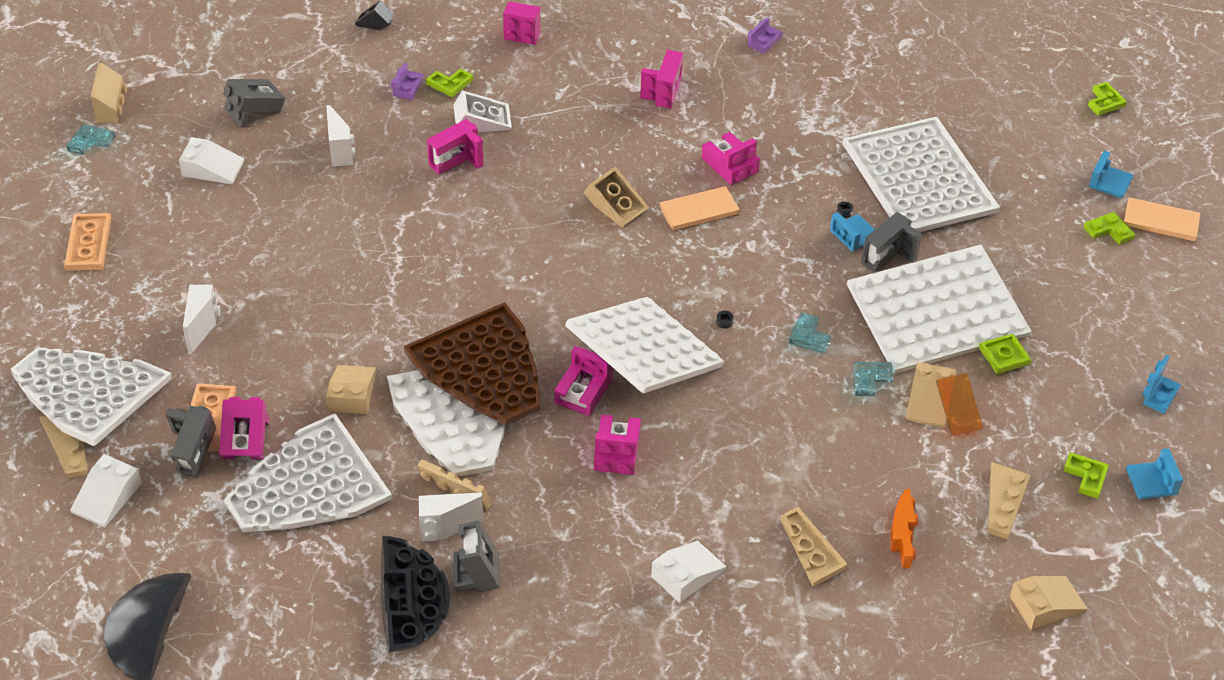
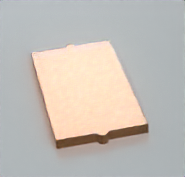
M968 373L955 376L951 374L949 377L937 379L936 383L951 436L962 433L969 434L972 431L983 429Z

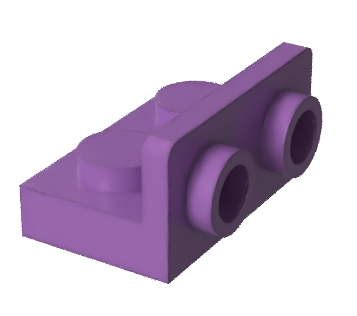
M766 17L753 30L749 31L747 36L748 46L765 53L782 38L783 32L769 26L770 18Z
M403 63L402 67L398 69L395 79L391 81L393 96L413 100L424 80V74L408 71V64Z

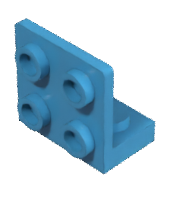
M1103 151L1093 170L1089 187L1123 198L1133 179V174L1110 167V152Z
M837 212L831 218L830 231L852 252L863 247L865 237L875 230L859 214L846 219Z
M1168 355L1164 357L1163 361L1159 360L1154 369L1156 372H1151L1147 380L1149 385L1145 387L1142 394L1145 396L1143 405L1163 414L1166 413L1181 387V384L1163 376L1170 358Z
M1169 448L1161 449L1156 462L1133 464L1126 467L1138 499L1178 495L1183 478Z

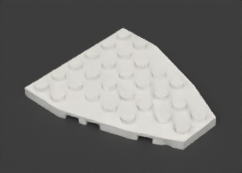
M36 348L11 368L12 375L28 399L62 432L92 446L97 445L172 379L170 372L139 359H134L133 362L123 361V358L120 356H116L115 359L105 358V354L83 350H74L73 354L63 353L62 349Z
M418 370L387 376L394 410L402 416L405 425L411 428L413 435L424 450L438 460V464L446 468L448 472L456 474L457 477L494 470L495 459L498 457L500 443L504 438V424L469 408L424 378Z
M332 414L295 432V437L292 440L282 443L280 450L275 454L270 453L248 473L249 477L243 483L240 482L235 490L224 499L225 505L244 533L293 529L356 517L392 500V494L337 415Z

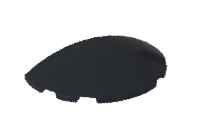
M382 536L381 602L388 652L411 649L430 639L439 630L440 625L446 618L450 603V591L443 570L439 571L438 567L434 564V558L424 549L418 550L410 546L407 540L392 536Z
M171 573L145 580L123 595L112 608L105 624L104 641L106 642L107 653L115 666L118 665L129 678L133 680H152L164 649V638L174 612L179 610L191 574Z

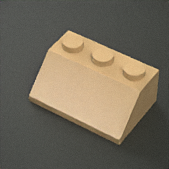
M98 63L92 88L91 101L97 123H118L119 116H122L121 106L125 102L124 93H127V84L123 82V77L103 63Z

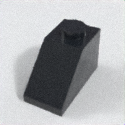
M379 0L362 12L354 24L359 27L380 30L391 24V18L394 13Z

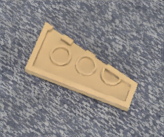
M47 416L39 417L67 478L88 475L85 442L62 432Z
M423 459L417 465L421 473L420 476L426 481L430 482L432 480L436 482L438 487L445 491L448 489L453 494L482 493L483 509L488 511L492 505L484 486L479 484L475 487L472 481L466 478L461 481L456 474L450 471L445 474L441 467Z
M991 462L988 512L989 534L1008 540L1028 485L1030 474Z
M799 507L781 515V522L812 587L847 569L848 564Z

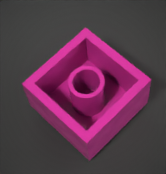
M508 2L503 12L504 40L536 45L541 33L540 7Z

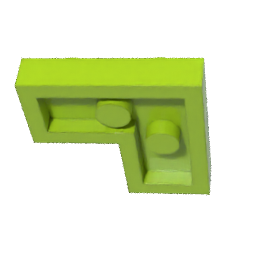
M459 69L450 77L435 71L426 79V85L453 98L470 84L474 77L462 69Z
M1108 82L1093 86L1092 92L1098 98L1090 100L1088 106L1097 116L1126 107L1127 101Z
M1115 212L1084 222L1083 228L1093 239L1109 234L1121 245L1135 238V233Z
M1069 452L1063 471L1083 478L1078 493L1098 499L1109 464Z

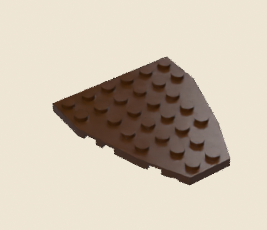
M505 302L404 346V352L424 378L469 408L508 425L540 410L537 369L529 348L525 327Z

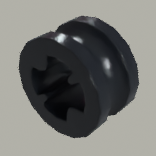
M846 201L840 202L837 205V212L842 217L849 218L853 214V205Z
M726 310L720 311L717 314L716 324L720 328H730L733 325V314Z

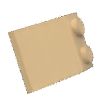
M616 166L589 184L584 191L586 197L597 209L621 227H624L649 208Z
M917 362L905 420L944 428L956 369Z
M337 365L329 381L326 395L328 412L368 414L376 367Z
M1031 576L1014 582L1010 594L1011 600L1030 630L1087 612L1088 610L1066 576Z

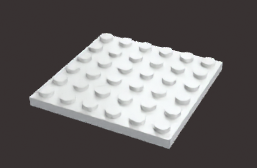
M648 297L568 319L565 325L643 394L721 368L724 364V360L717 353L709 349L704 342L697 339L689 330L685 329L677 320L673 319L664 309L660 308Z

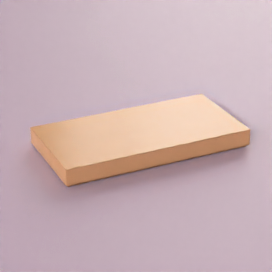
M726 186L660 202L659 206L672 231L737 215L740 211Z
M1129 197L1124 223L1128 227L1196 241L1200 213Z
M110 213L73 215L64 265L65 271L103 270L111 224Z
M196 385L191 406H204L209 409L217 428L208 451L219 452L223 399L235 397L236 386Z

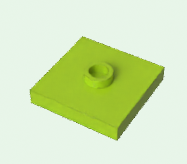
M1014 334L979 343L980 351L996 374L1031 365V358Z

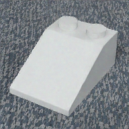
M461 91L453 104L456 124L468 119L477 126L478 133L506 131L512 128L509 104Z
M327 105L332 167L353 165V158H356L355 147H352V145H355L354 134H350L349 126L330 105Z
M191 137L179 159L181 174L184 177L232 185L244 163V158L209 140Z
M189 285L183 322L188 353L195 351L216 325L217 317H220V306L217 305L218 295L217 292H214L213 285Z
M103 454L91 468L70 510L71 513L105 528L142 484L138 468Z
M482 493L419 496L421 541L443 540L459 533V524L478 520L483 521Z
M695 541L668 550L652 562L651 577L674 599L681 603L726 570V566L699 541Z

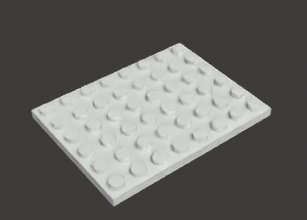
M938 117L843 139V146L888 216L891 217L896 212H899L912 220L911 227L919 232L998 213L1000 210V206Z
M982 245L850 279L847 282V286L893 374L914 369L917 366V362L931 364L980 350L979 343L1009 334H1014L1017 339L1030 336L1032 332Z

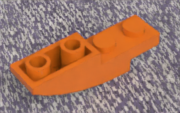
M905 489L897 503L890 533L891 552H900L902 569L911 568L912 560L916 559L915 547H912L911 543L913 542L914 528L918 526V514L914 513L915 497H911L910 489Z

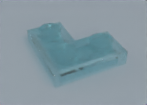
M83 124L67 144V151L84 155L91 144L108 148L116 137L115 131Z
M801 312L789 338V343L825 354L831 342V335L815 331L819 317Z
M853 362L855 396H875V382L893 381L892 362Z

